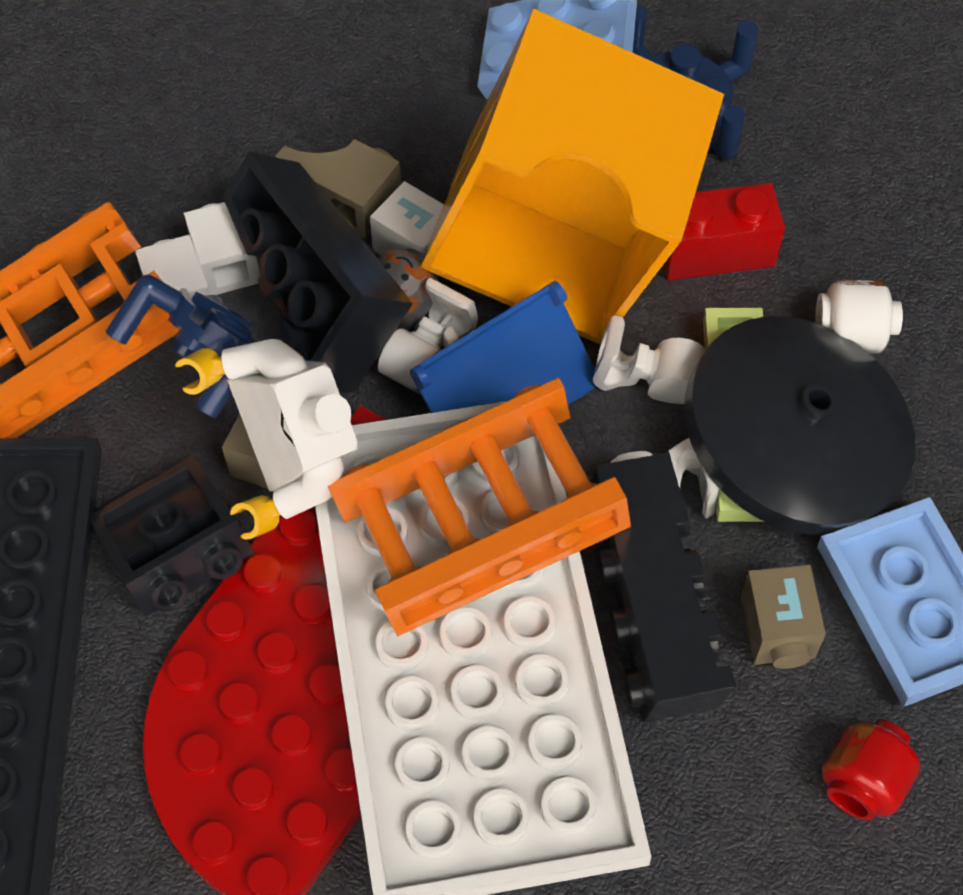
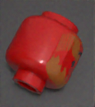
M878 719L875 723L867 721L852 722L843 729L822 765V777L828 787L827 796L830 801L843 812L864 821H871L875 816L887 817L896 813L920 772L921 763L915 750L909 745L911 739L908 733L895 723L884 719Z

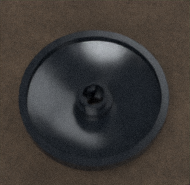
M783 316L760 317L739 323L724 331L710 344L694 367L688 380L684 401L685 423L692 448L700 464L716 486L730 500L746 512L770 525L801 534L826 535L878 516L897 498L909 479L914 464L915 434L909 409L900 390L887 371L873 356L856 342L840 336L829 327L800 318Z

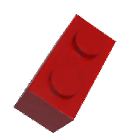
M772 183L696 192L682 240L663 264L667 281L775 267L785 225Z

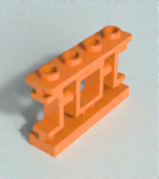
M110 202L104 203L97 209L85 213L78 221L47 241L37 244L27 254L0 270V324L7 333V336L0 339V368L20 356L27 367L1 384L0 382V438H18L167 341L179 331L168 320L170 316L168 312L152 304L127 344H122L105 332L120 307L101 320H98L92 310L93 307L118 291L125 301L136 282L132 285L130 284L117 262L141 246L129 226ZM100 260L106 271L79 288L73 277ZM154 270L147 274L152 275L161 280ZM64 296H67L79 319L34 348L21 324Z

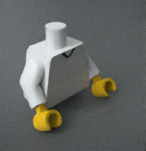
M276 339L223 349L221 356L209 348H201L177 361L175 367L191 365L198 371L200 379L182 388L187 394L195 395L219 382L225 374L229 378L227 380L269 492L274 491L272 499L261 495L237 503L232 507L230 511L231 516L248 510L254 517L255 525L253 530L240 535L242 539H252L272 531L277 527L280 515L285 519H289L332 497L327 486L341 478L344 470L342 459L358 449V441L350 423V405L340 395L331 369L325 362L306 361L303 356L287 344Z

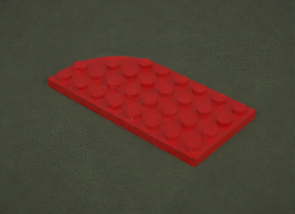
M360 405L351 416L350 423L351 425H358L386 419ZM315 506L289 519H285L280 515L279 523L275 529L258 536L251 544L254 554L243 560L242 566L236 574L222 581L168 653L157 675L149 698L144 723L143 755L148 789L156 813L172 844L187 865L220 895H306L361 816Z

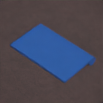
M557 281L551 282L411 368L410 375L429 412L435 413L509 401L526 387L543 385L558 377L565 388L568 405L596 388L593 382L595 368L563 304L567 300V295L561 284Z

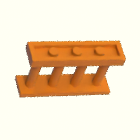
M559 377L543 385L526 387L518 392L513 399L375 463L355 466L348 470L340 479L327 486L345 523L363 516L387 567L391 579L387 584L376 588L375 591L397 637L631 527L627 497L616 478L613 477L600 484L590 483L558 425L570 419L565 388ZM534 435L568 495L566 500L541 512L532 511L501 452ZM476 462L479 463L509 521L506 528L483 539L473 538L443 478ZM418 489H421L450 548L447 556L423 567L414 565L385 505Z

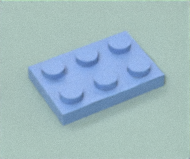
M520 0L489 8L477 87L485 99H488L533 8L632 52L637 0Z
M931 498L920 500L821 536L817 548L902 707L962 685L963 553Z

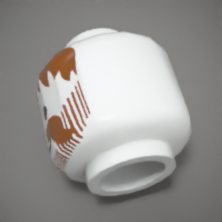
M837 280L830 285L827 293H819L815 322L833 329L844 338L856 342L869 354L881 353L888 344L890 335L900 334L903 319L901 301H892L889 288L882 281Z

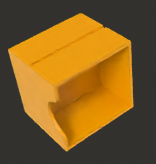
M533 8L470 134L420 268L511 307L551 282L557 281L566 292L567 300L563 304L578 335L601 344L602 335L612 316L624 317L682 240L724 94Z

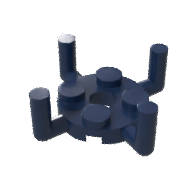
M637 5L632 53L724 94L709 146L721 159H733L738 152L745 114L741 108L731 106L734 93L731 82L745 75L751 69L758 26L751 21H743L738 24L732 58L720 65L703 57L699 49L690 45H680L675 47L672 52L653 56L644 46L647 10L643 6Z
M144 275L138 279L105 331L114 340L127 344L151 305L154 304L168 312L170 315L168 320L179 329L172 349L183 357L201 348H209L221 356L223 349L256 342L251 338L252 333L249 331L252 324L227 308L222 299L217 295L206 296L196 292L191 299L186 288H181L178 291L152 275ZM265 335L262 341L268 340L270 338L267 335ZM226 374L223 375L219 382L205 389L195 404L198 409L213 418H217L232 395L227 381L229 378Z

